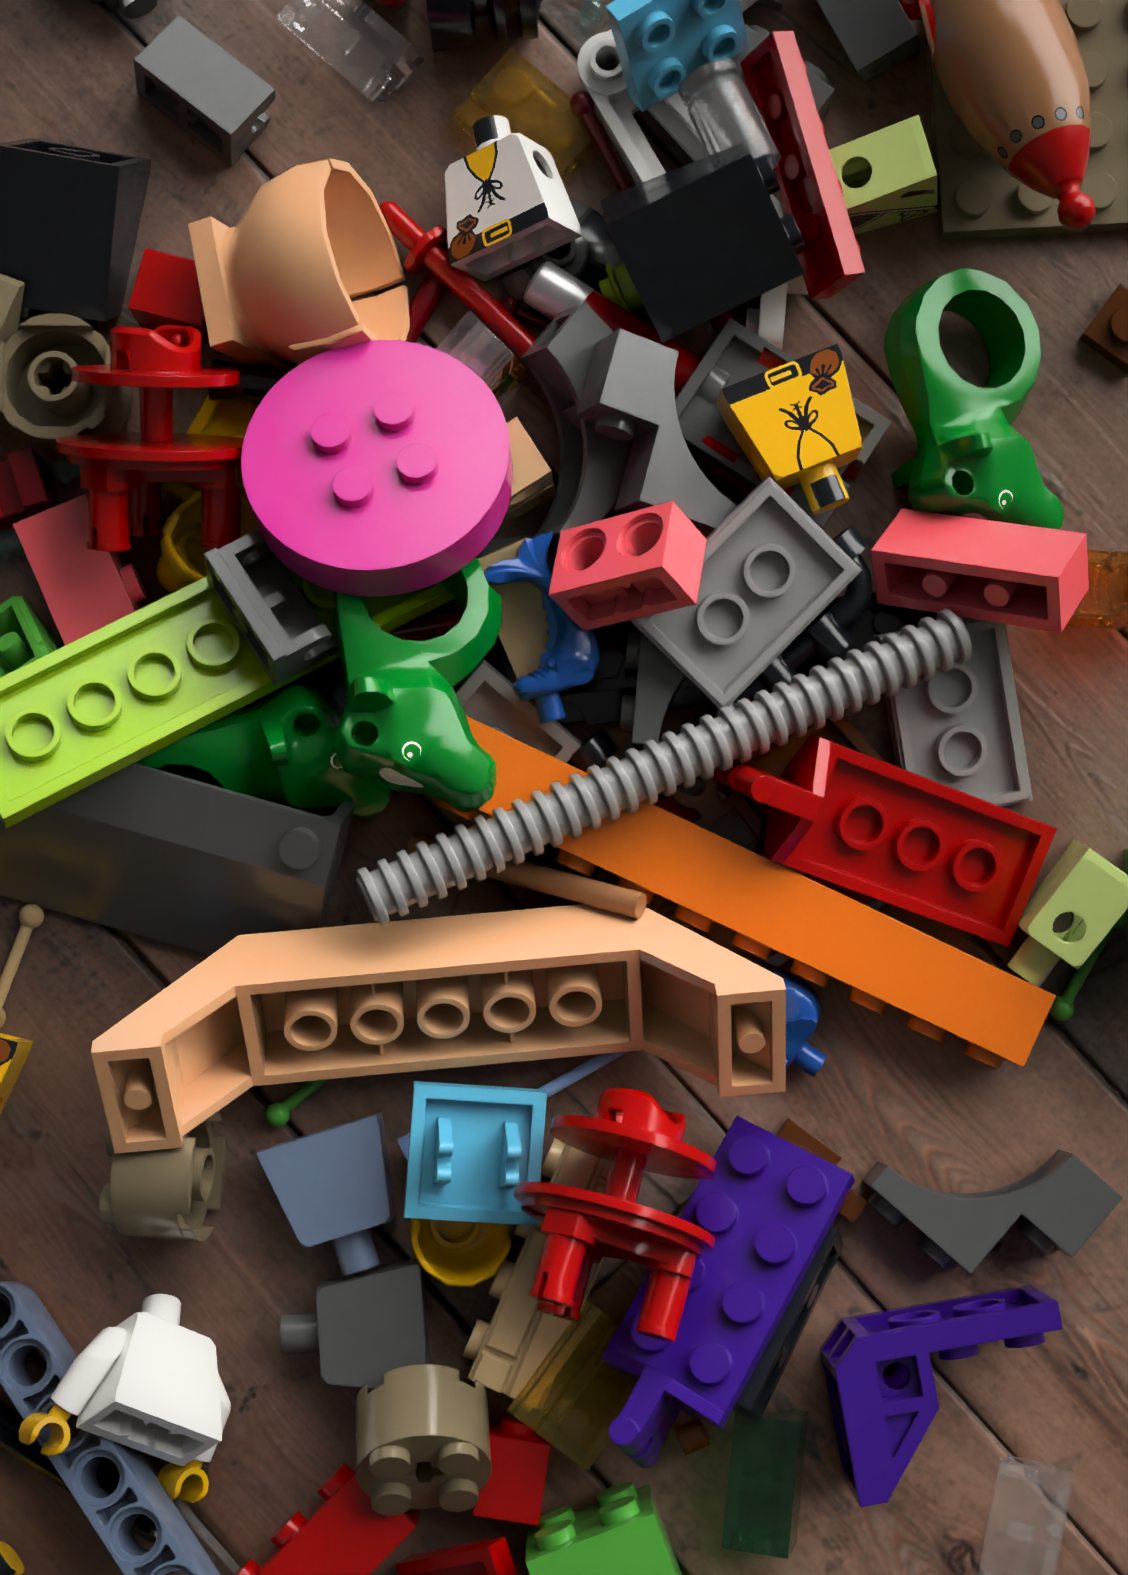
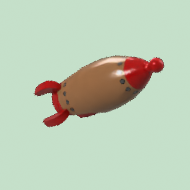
M898 0L909 20H923L926 37L933 57L932 64L952 110L976 146L1010 176L1030 189L1052 199H1058L1060 201L1057 209L1058 218L1065 228L1074 231L1087 227L1094 219L1096 209L1094 200L1088 194L1080 192L1079 187L1083 182L1088 166L1091 144L1090 89L1075 33L1059 0Z

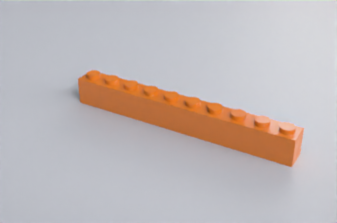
M466 716L473 737L483 749L492 755L496 762L497 778L492 798L477 810L469 812L458 811L441 799L437 805L473 822V818H475L478 811L493 817L492 811L497 807L507 811L512 809L511 803L515 799L520 798L525 803L531 800L530 794L533 791L540 790L545 794L550 792L549 786L551 783L558 781L563 786L569 783V775L577 773L583 777L587 773ZM645 801L640 802L638 811L632 814L627 812L626 809L620 811V818L614 822L609 821L607 818L602 819L601 827L594 831L588 826L582 828L581 837L573 839L570 835L562 837L563 844L556 847L560 849L555 860L556 862L590 878L595 867L619 877L616 883L617 886L645 893L647 905H650L654 894L678 905L673 917L707 933L713 922L734 931L736 934L731 943L732 945L764 960H767L771 950L794 960L789 972L825 988L830 977L852 987L847 998L848 1000L880 1015L884 1014L888 1005L910 1015L905 1025L906 1027L940 1043L946 1032L968 1042L963 1054L997 1070L1000 1069L1004 1059L1024 1067L1056 995L658 806L648 805Z

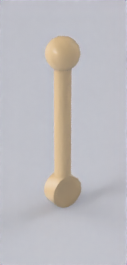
M36 904L25 905L19 911L18 918L21 926L0 977V1028L3 1027L6 1021V1014L2 1007L32 931L44 921L43 910Z

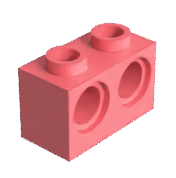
M674 501L562 530L560 532L548 595L583 631L696 605L707 539Z

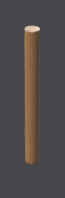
M415 832L408 842V854L416 851V843L424 841L427 846L435 843V837ZM513 860L506 862L505 871L496 873L494 869L486 871V877L637 919L643 915L647 904V896L643 892L527 861L518 865Z

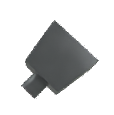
M417 1258L323 1281L316 1288L317 1312L281 1315L280 1338L283 1354L319 1352L322 1383L361 1388L368 1384V1388L376 1389L383 1385V1374L388 1371L409 1365L431 1364L425 1270L419 1264Z

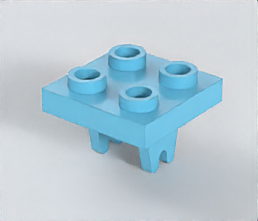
M614 0L605 6L629 97L642 112L663 99L674 95L681 88L719 65L727 63L734 56L749 48L740 0Z
M413 1081L404 1218L537 1226L538 1220L521 1210L522 1203L514 1197V1192L519 1182L541 1181L547 1102L546 1090Z

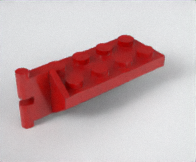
M813 734L809 735L780 776L737 760H733V767L725 772L719 768L714 769V776L719 781L757 802L770 805L763 856L1007 947L1011 944L1057 828Z

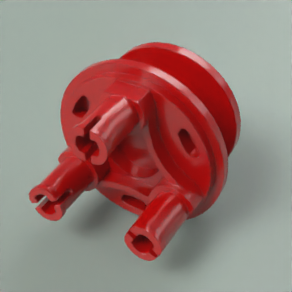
M164 325L154 330L125 326L112 328L110 331V364L72 367V381L97 385L139 387L140 432L90 433L64 436L56 439V451L66 454L68 462L80 465L81 488L88 489L89 541H87V549H97V551L105 552L126 551L131 549L129 536L144 537V533H148V536L163 535L161 531L163 528L161 527V482H194L195 487L201 489L202 547L220 549L241 537V487L244 486L241 471V453L244 439L208 434L173 433V388L238 385L240 383V372L233 369L201 366V333L193 327Z
M615 1087L602 1091L597 1102L594 1117L581 1115H558L553 1117L550 1133L556 1139L573 1148L611 1161L612 1163L603 1194L546 1182L524 1181L517 1183L514 1197L522 1203L521 1210L527 1215L543 1222L541 1233L546 1235L534 1283L528 1296L541 1301L538 1303V1311L546 1314L553 1313L555 1317L579 1322L581 1317L580 1310L593 1263L599 1264L601 1257L645 1264L644 1268L650 1271L641 1305L636 1332L658 1340L675 1342L696 1260L700 1259L702 1253L713 1251L716 1239L711 1233L695 1224L638 1204L636 1200L644 1171L686 1179H710L714 1177L717 1161L704 1151L682 1142L686 1129V1118L682 1113L663 1111L654 1097L645 1092Z

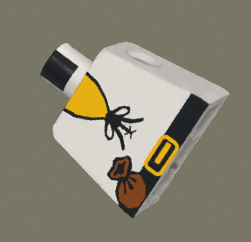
M494 115L476 121L472 126L477 151L450 164L445 172L448 258L451 266L466 271L478 279L488 281L581 237L582 231L554 159L549 151L521 133L511 134L509 120L506 117Z

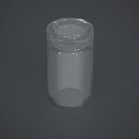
M722 58L711 61L697 68L681 81L677 92L682 103L687 106V113L708 156L745 142L753 159L765 153L772 170L781 160V154L744 80L740 78V71L733 59Z

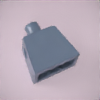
M382 1112L273 1145L257 1152L259 1162L303 1248L332 1240L342 1276L358 1273L380 1264L369 1228L392 1221L395 1217V1204Z

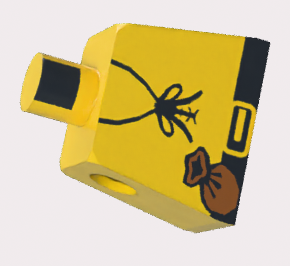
M838 343L721 389L717 403L719 413L762 481L770 476L783 490L800 483L813 515L832 510L850 499L837 468L856 460L862 449V439L843 356Z

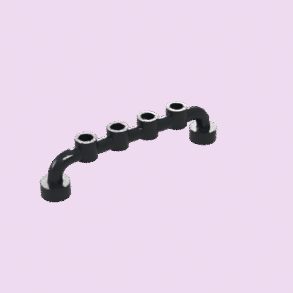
M853 524L832 540L862 571L847 585L845 596L840 602L811 622L728 706L732 710L736 709L737 701L742 698L749 699L750 702L754 701V695L760 690H766L769 694L772 693L774 684L780 681L790 685L791 678L798 674L796 669L815 654L825 664L853 642L854 639L846 629L856 622L867 609L873 591L871 572L860 555L869 544ZM712 703L690 723L694 727L698 726L700 717L706 714L714 719L718 717L717 712L719 709ZM602 728L584 741L566 763L586 773L587 768L594 764L601 769L606 767L607 758H610L618 750V746Z

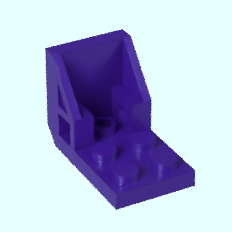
M1031 1285L840 1318L820 1347L843 1478L860 1507L888 1502L939 1409L929 1353L938 1351L939 1359L955 1360L979 1354L978 1344L1004 1340L1006 1348H1024L1042 1344L1045 1342L1044 1332L1063 1329L1059 1305L1056 1300ZM896 1364L891 1372L883 1374L887 1365Z

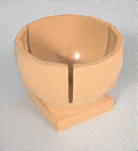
M329 158L302 163L264 183L259 188L236 227L229 228L211 216L188 224L211 348L243 364L292 369L291 362L299 365L313 356L332 348L371 340L406 341L410 329L408 291L406 286H399L377 296L355 301L350 300V298L385 289L406 279L393 235L371 189L348 162Z

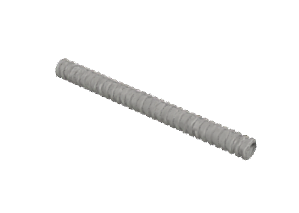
M942 609L936 614L935 620L931 617H924L918 622L917 628L913 625L902 627L900 636H897L895 633H888L883 636L882 644L870 641L865 644L864 652L857 649L848 651L844 661L839 657H834L828 661L826 669L816 665L810 669L808 677L798 673L791 678L790 685L780 681L774 684L773 692L770 694L766 690H760L756 692L752 702L749 699L742 698L737 701L736 709L734 710L724 706L718 710V717L714 719L706 714L700 717L699 725L696 727L691 723H686L681 726V733L678 735L668 731L662 735V742L658 744L650 739L644 742V750L640 752L634 748L626 750L624 753L625 758L622 760L615 756L607 758L606 767L600 769L595 764L589 766L586 776L581 777L577 773L571 774L568 777L569 783L562 786L558 781L551 783L549 786L550 792L543 794L540 790L533 791L530 794V801L524 803L520 798L515 799L511 803L512 809L504 811L501 807H497L492 811L493 817L487 820L482 815L473 818V826L466 829L463 824H459L454 827L455 834L446 837L441 832L435 835V843L429 846L424 841L416 843V851L411 854H407L404 849L396 853L397 860L388 863L385 858L378 860V868L369 872L366 867H362L357 870L358 877L356 878L360 891L375 921L378 920L381 925L389 923L388 915L398 912L403 917L409 914L408 906L417 903L420 908L428 905V897L436 894L439 899H443L448 896V888L455 886L459 891L467 888L466 880L473 877L478 882L485 880L486 871L494 869L496 873L503 872L506 868V862L513 860L518 865L524 862V854L532 852L535 856L541 855L544 852V845L550 843L556 848L563 844L562 837L570 835L573 839L581 837L582 828L586 826L594 831L601 827V820L604 818L614 822L620 818V811L624 809L632 814L638 811L639 803L642 801L652 805L657 802L658 794L662 792L667 797H670L677 792L676 786L680 784L685 788H690L694 786L695 778L698 776L707 780L713 777L714 769L716 768L724 772L730 770L733 767V760L737 759L741 763L749 761L753 751L763 755L770 750L771 743L779 747L787 744L789 741L788 736L791 734L799 739L806 735L807 727L809 726L814 730H819L825 726V719L827 718L833 722L839 721L844 717L845 710L854 714L862 709L863 702L872 706L880 701L881 694L886 697H892L898 693L899 686L910 689L917 684V678L928 681L935 676V670L945 673L953 668V662L959 665L968 663L971 660L972 653L969 633L962 620L950 609Z

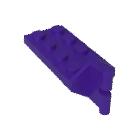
M736 1116L713 1157L717 1161L714 1177L700 1180L680 1216L681 1219L711 1233L716 1241L712 1252L702 1253L700 1259L696 1260L675 1342L658 1340L636 1332L641 1305L650 1275L649 1272L601 1358L606 1365L636 1383L620 1415L611 1422L609 1436L641 1468H650L655 1465L659 1457V1450L681 1411L721 1430L723 1429L855 1182L852 1173L739 1116Z

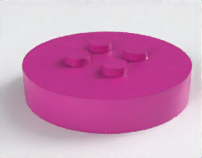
M371 340L332 348L302 362L284 375L264 396L248 424L241 453V471L247 498L256 524L271 551L284 565L307 581L328 590L355 596L380 597L410 593L429 587L455 574L482 552L502 524L512 495L513 464L508 429L502 409L486 383L461 361L432 347L413 342Z

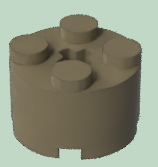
M41 314L19 324V330L12 334L6 342L1 341L0 412L28 443L44 453L66 457V454L56 451L57 438L78 434L121 432L131 409L132 387L72 381V367L110 364V344L91 325L78 317L68 314ZM70 378L71 384L63 388L64 379ZM63 388V391L60 394L54 395L52 393L53 390H60Z
M216 1112L183 1136L182 1148L115 1154L107 1125L105 1149L107 1155L113 1157L110 1183L105 1184L100 1196L99 1213L102 1223L115 1224L116 1229L123 1236L205 1241L214 1226L203 1225L207 1209L220 1210L225 1187L227 1165L226 1137L213 1136L211 1122L222 1121L220 1113Z
M435 1364L409 1365L388 1371L383 1374V1385L372 1390L370 1393H368V1384L359 1391L355 1401L356 1478L362 1491L371 1497L372 1510L382 1515L393 1516L402 1514L409 1509L441 1507L451 1512H461L471 1509L478 1504V1491L488 1482L492 1472L488 1400L484 1386L474 1378V1387L460 1381L458 1369Z

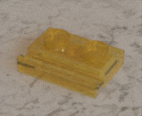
M512 47L472 89L471 96L461 107L458 105L452 111L453 122L473 139L472 126L476 121L494 115L506 117L509 120L511 134L521 133L549 151L562 179L573 170L595 145L582 116H578L571 110V97ZM598 121L604 132V125Z
M587 1300L581 1307L579 1322L571 1321L507 1410L588 1471L610 1441L609 1426L620 1415L636 1383L606 1365L601 1359L620 1324Z

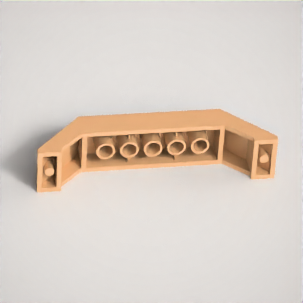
M586 904L389 921L385 925H381L378 922L245 934L236 936L93 1040L91 1056L115 1154L182 1148L183 1136L253 1086L645 1050L717 1086L719 1098L786 1092V987L782 977L647 907L639 919Z

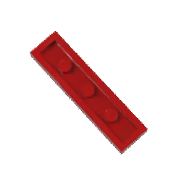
M773 31L740 62L767 157L781 188L778 194L784 214L786 216L792 213L808 248L797 254V258L804 271L802 275L809 299L831 298L865 273L861 259V250L854 236L843 199L842 185L835 172L825 138L824 125L818 115L807 78V68L801 58L794 31Z

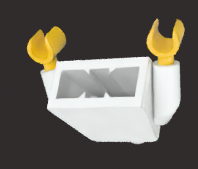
M168 1294L150 1295L143 1300L142 1312L134 1313L116 1327L103 1329L78 1355L50 1396L55 1403L48 1414L37 1412L27 1416L21 1423L19 1440L21 1443L30 1445L38 1437L41 1428L49 1424L51 1434L49 1440L42 1447L41 1454L47 1456L57 1455L63 1452L69 1444L70 1428L67 1420L74 1414L78 1416L76 1428L170 1462L160 1470L157 1478L171 1500H174L179 1495L181 1500L190 1503L200 1501L207 1494L209 1487L208 1477L201 1469L203 1462L211 1461L217 1444L222 1441V1432L231 1411V1402L218 1373L216 1346L209 1337L179 1326L181 1302L178 1298Z

